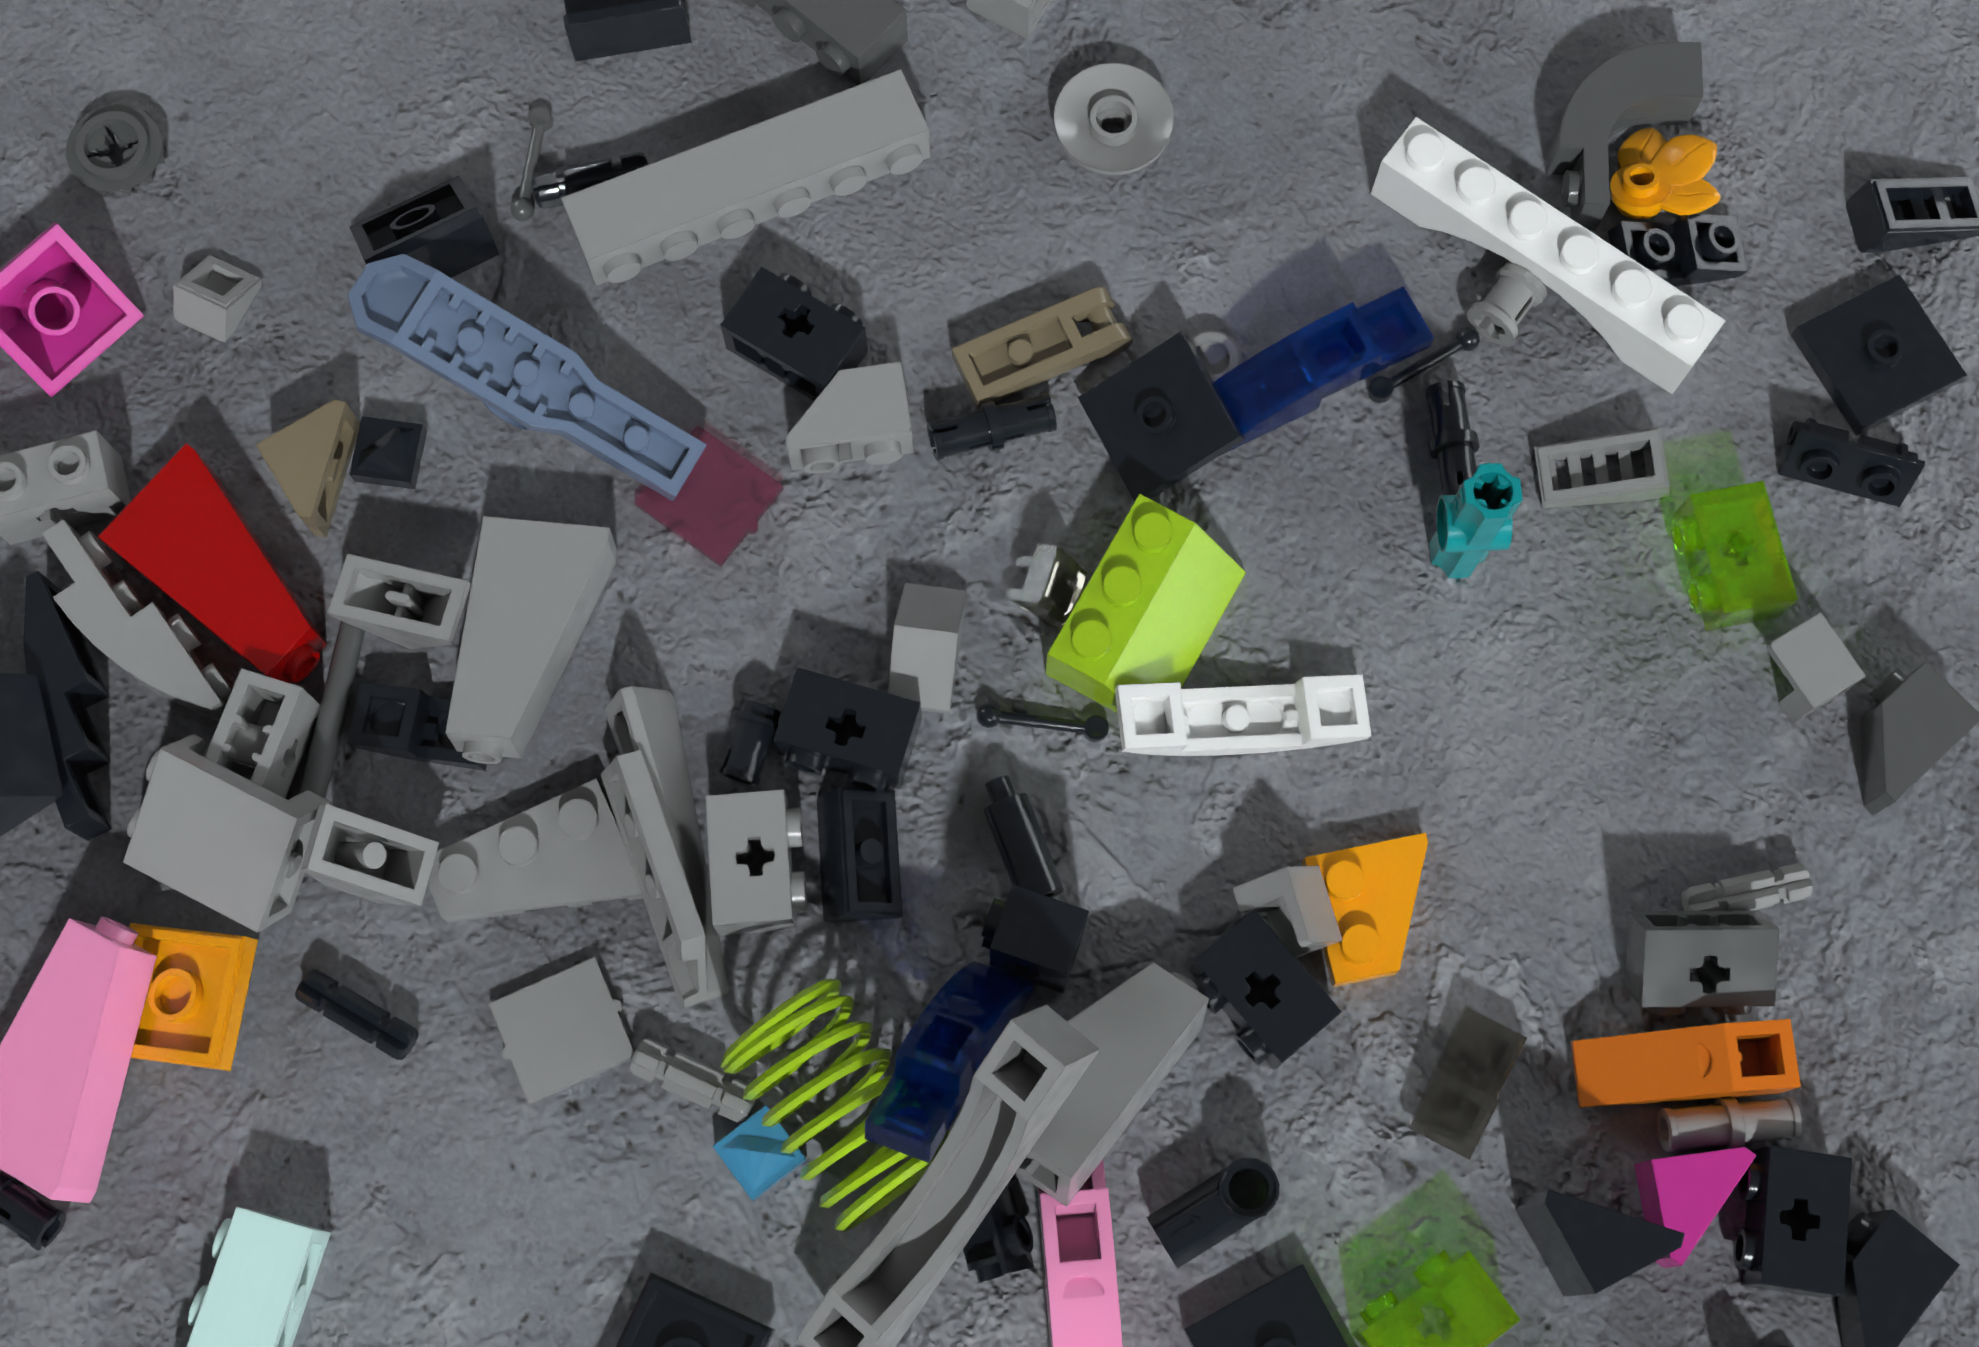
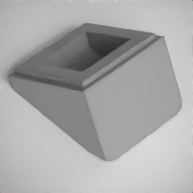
M208 255L173 285L174 317L178 322L218 341L225 342L234 333L260 290L262 279Z

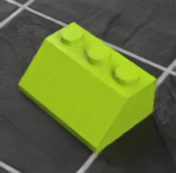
M1139 494L1047 653L1045 674L1116 713L1115 688L1118 685L1180 682L1182 689L1246 572L1195 522Z

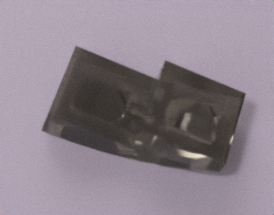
M1465 1005L1423 1091L1408 1126L1409 1129L1470 1160L1500 1101L1498 1095L1527 1037Z

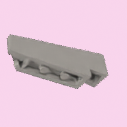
M637 686L619 689L604 708L620 755L614 758L602 772L601 777L680 1007L684 1009L726 995L729 992L720 938L712 923L711 890L676 703L672 693L667 690Z

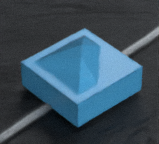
M767 1105L712 1146L752 1201L758 1199L807 1161L800 1149L792 1154L781 1152L782 1142L789 1135L780 1123L773 1127L762 1126L763 1115L770 1110Z

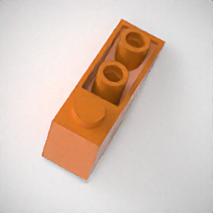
M1791 1019L1721 1023L1570 1042L1579 1108L1709 1100L1723 1097L1768 1096L1801 1087Z

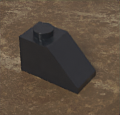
M1894 1209L1870 1212L1868 1215L1861 1212L1848 1223L1844 1297H1835L1842 1347H1898L1960 1266V1264Z

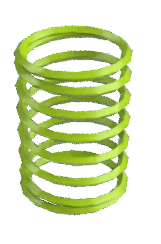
M830 978L819 981L802 990L756 1022L726 1050L722 1056L720 1067L725 1073L736 1074L783 1044L820 1014L841 1007L832 1020L809 1043L786 1056L753 1080L744 1089L743 1099L754 1101L786 1079L812 1056L841 1040L859 1033L858 1037L846 1051L826 1070L772 1107L763 1115L762 1126H775L827 1086L851 1072L877 1061L868 1073L828 1110L782 1142L781 1147L782 1153L792 1154L836 1120L880 1094L894 1089L885 1101L863 1122L832 1148L801 1169L800 1179L810 1181L834 1162L866 1141L913 1116L883 1147L820 1197L819 1207L829 1208L879 1173L919 1149L928 1146L873 1186L841 1213L836 1219L835 1229L846 1232L874 1215L915 1185L924 1175L944 1144L949 1131L945 1128H934L912 1137L928 1118L929 1103L915 1101L896 1108L910 1089L911 1079L909 1075L896 1074L879 1080L891 1062L892 1053L890 1049L881 1047L862 1052L872 1037V1024L865 1021L845 1024L853 1011L854 1000L852 996L838 995L841 982L839 979ZM818 998L814 1003H812V1004L806 1006L805 1008H803V1009H801V1010L795 1012L796 1010H798V1009L801 1008L802 1006L806 1005V1004L809 1003L810 1001H812V1000Z

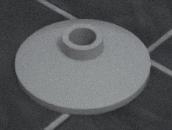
M1104 63L1079 72L1066 83L1055 104L1054 129L1061 147L1077 164L1100 174L1122 175L1147 167L1163 153L1173 131V106L1164 87L1146 71L1127 64ZM1115 123L1123 131L1120 133H1109L1102 128L1106 124Z

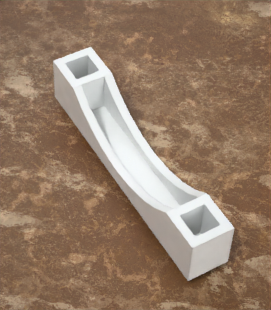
M1415 117L1381 161L1371 195L1419 227L1442 231L1471 241L1514 264L1527 268L1533 275L1538 277L1545 285L1558 293L1583 315L1607 341L1623 363L1670 394L1675 392L1726 321L1417 117Z

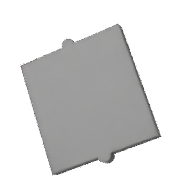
M596 957L488 1003L505 1045L501 1055L505 1060L512 1062L528 1104H533L632 1060L635 1053L620 1013L623 1011V1004L619 1000L613 999Z

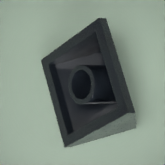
M459 175L350 226V230L366 265L378 260L405 254L452 278L500 255L478 205Z
M1549 1189L1519 1197L1516 1207L1517 1214L1564 1297L1596 1294L1682 1247L1685 1234Z

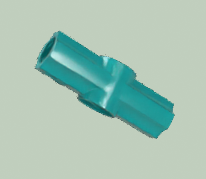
M1502 463L1479 464L1473 476L1462 483L1456 495H1441L1438 499L1436 511L1437 530L1429 543L1431 564L1439 566L1448 578H1468L1476 566L1484 562L1490 551L1508 550L1512 541V516L1523 501L1520 478L1509 474Z

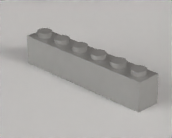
M900 69L561 198L595 285L597 286L608 281L620 283L635 277L642 268L665 259L668 261L684 259L692 255L699 246L720 238H739L750 232L756 224L774 217L788 218L804 212L811 203L834 194L836 196H847L859 191L868 181L889 173L901 175L914 170L923 160L930 158L929 128Z

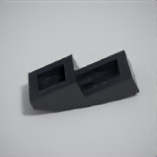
M361 682L348 745L371 752L422 762L486 771L487 764L476 763L463 758V752L457 751L446 735L451 699L429 696L422 689Z

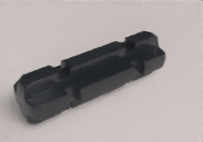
M634 152L620 155L621 162L612 163L611 158L564 167V174L556 175L555 169L535 173L532 176V189L536 203L542 209L563 205L561 198L647 166V158L642 152Z
M311 969L303 977L295 992L296 999L319 1013L324 1010L323 1016L370 1044L376 1041V1048L396 1060H403L415 1046L419 1037V1032L416 1028L397 1017L390 1019L391 1013L344 985L338 988L339 982L317 969Z

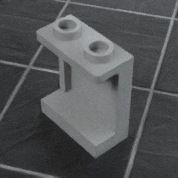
M195 734L161 747L150 760L146 770V779L149 781L142 805L136 810L128 825L127 834L131 839L123 863L257 933L290 914L305 872L301 870V865L319 804H330V801L309 790L287 800L203 757L202 754L206 740Z

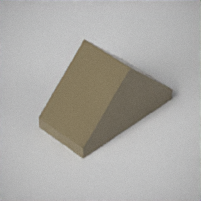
M334 399L255 444L298 516L315 536L323 538L328 536L360 426V422L348 404Z

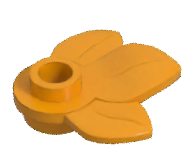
M1653 127L1640 129L1631 134L1618 150L1617 163L1619 170L1614 173L1610 181V197L1616 209L1625 217L1641 220L1651 218L1661 210L1682 216L1700 213L1714 206L1720 201L1721 196L1716 188L1703 180V178L1715 163L1717 144L1710 139L1694 134L1679 135L1666 141L1662 134Z

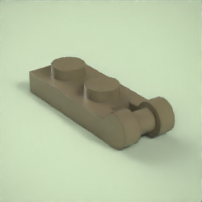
M1101 286L1090 289L952 348V359L977 410L980 409V403L988 401L995 403L1095 359L1112 357L1126 350L1132 344L1133 339L1125 323H1117L1111 311L1115 304L1107 288ZM1081 321L1090 322L1095 332L1081 337L1075 324Z

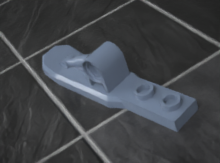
M400 254L368 263L348 293L349 305L358 332L391 347L481 400L492 413L505 422L526 431L534 430L561 435L674 502L707 446L704 442L598 380L575 351L439 270L408 255Z

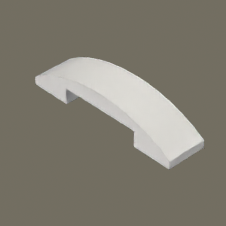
M1363 674L1302 677L1295 684L1181 689V684L1178 682L1118 685L1115 688L1122 752L1167 756L1255 754L1336 745L1365 740L1372 736Z

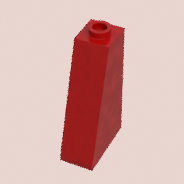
M185 443L98 537L118 556L263 675L290 684L292 682H299L314 670L320 659L319 652L326 646V642L214 471L193 448Z

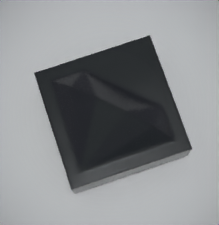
M362 416L349 475L354 482L415 489L427 435L423 424Z

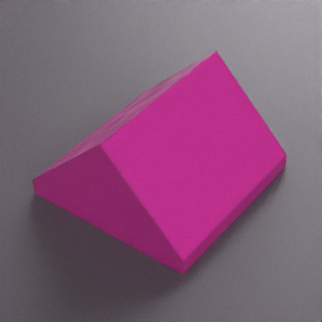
M56 222L50 225L0 269V347L51 398L144 317L140 310Z

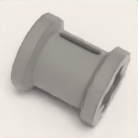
M1506 263L1504 267L1500 268L1495 275L1497 283L1482 302L1473 303L1467 312L1469 323L1481 336L1491 342L1504 346L1512 344L1519 333L1517 326L1530 308L1537 307L1547 296V290L1543 282L1527 268L1514 263Z

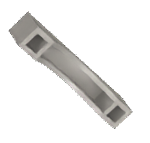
M1048 1005L1011 1019L973 1075L970 1090L962 1110L930 1166L882 1231L830 1288L797 1337V1340L804 1347H896L1100 1049Z

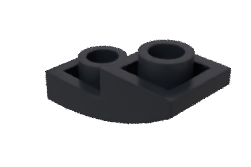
M1683 215L1673 224L1621 221L1608 231L1609 241L1612 246L1673 286L1720 281L1741 277L1748 272L1737 216Z

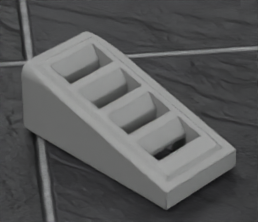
M1661 427L1534 446L1543 509L1643 501L1669 497L1670 483ZM1632 454H1643L1647 477L1634 479ZM1607 456H1618L1622 481L1609 482L1606 463ZM1581 458H1593L1597 484L1584 486ZM1556 460H1568L1572 488L1559 490Z

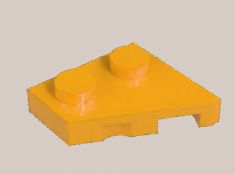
M1426 833L1308 856L1303 859L1302 866L1320 867L1343 940L1323 948L1332 988L1391 976L1399 972L1428 845Z

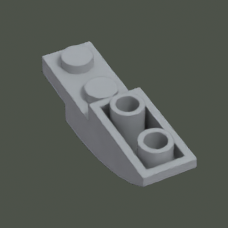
M61 520L43 532L42 536L75 582L53 597L71 622L96 648L144 686L168 701L195 714L220 721L233 686L214 662L206 667L202 664L193 651L202 642L184 617L178 613L169 618L153 602L145 607L140 597L125 579L115 583L105 568L113 562V559L93 532L89 531L81 536L65 520Z

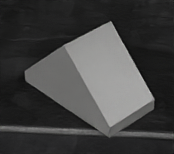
M347 554L327 613L335 619L408 649L452 645L471 584L462 579Z
M905 583L894 623L889 694L921 702L922 711L950 714L967 591Z

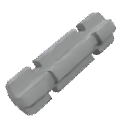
M1796 863L1778 867L1777 870H1773V873L1770 870L1719 880V883H1715L1714 887L1711 883L1692 886L1682 892L1681 900L1684 911L1759 910L1772 907L1780 901L1786 904L1804 900L1813 893V884L1806 866Z
M645 1038L639 1044L630 1065V1071L633 1075L652 1084L658 1078L664 1081L661 1088L708 1110L712 1108V1105L720 1107L719 1115L736 1123H743L749 1117L756 1103V1099L754 1101L743 1099L744 1089L749 1084L737 1078H734L732 1083L724 1080L726 1073L681 1052H677L675 1057L668 1054L670 1047L653 1039Z

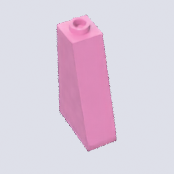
M101 916L97 925L71 918L68 919L0 1044V1169L50 1200L90 1203L97 1191L157 957L134 944L138 936L135 930Z

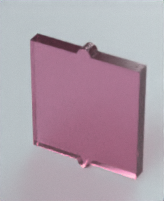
M697 425L690 435L704 442L707 446L674 502L646 487L634 503L641 511L722 567L748 533L755 534L758 532L759 526L757 522L784 488L778 481Z

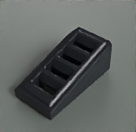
M1973 177L1870 179L1846 203L1847 213L1858 249L1861 253L1886 252L1979 236V196ZM1945 198H1950L1956 219H1951ZM1924 201L1926 202V205H1927V208H1928L1929 215H1930V218H1931V219L1928 218V214H1927V211H1926V208H1925V205H1924ZM1899 205H1902V209L1906 220H1903V216Z

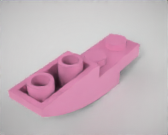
M1102 1160L1067 1207L1037 1187L1051 1347H1123L1109 1191L1106 1188L1104 1163Z

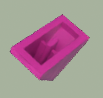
M1746 1147L1652 1159L1634 1164L1645 1221L1685 1233L1682 1247L1655 1261L1663 1268L1679 1267L1684 1264L1757 1156Z

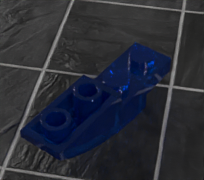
M1405 287L1394 290L1359 308L1352 302L1288 335L1214 381L1246 439L1227 452L1318 409L1323 398L1429 348L1434 336Z
M975 961L955 973L926 1006L897 1050L895 1072L865 1121V1139L930 1163L969 1093L973 1075L1010 1020L1021 1015L1034 991V982Z

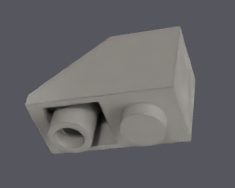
M894 362L839 370L785 437L791 469H803L807 473L822 474L838 469L841 465L840 463L865 460L866 463L871 465H885L898 461L902 458L903 454L914 453L902 363Z

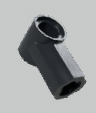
M1241 1158L1233 1161L1223 1170L1146 1218L1178 1269L1253 1221L1266 1216L1276 1205L1279 1198L1280 1184L1276 1173L1267 1163L1256 1158ZM1252 1170L1263 1178L1266 1185V1196L1263 1203L1257 1208L1243 1209L1231 1200L1229 1182L1236 1172Z

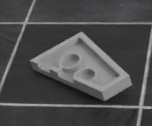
M597 778L438 850L428 881L429 890L440 916L446 922L525 913L526 910L566 905L568 908L593 905V902L615 899H643L616 818Z

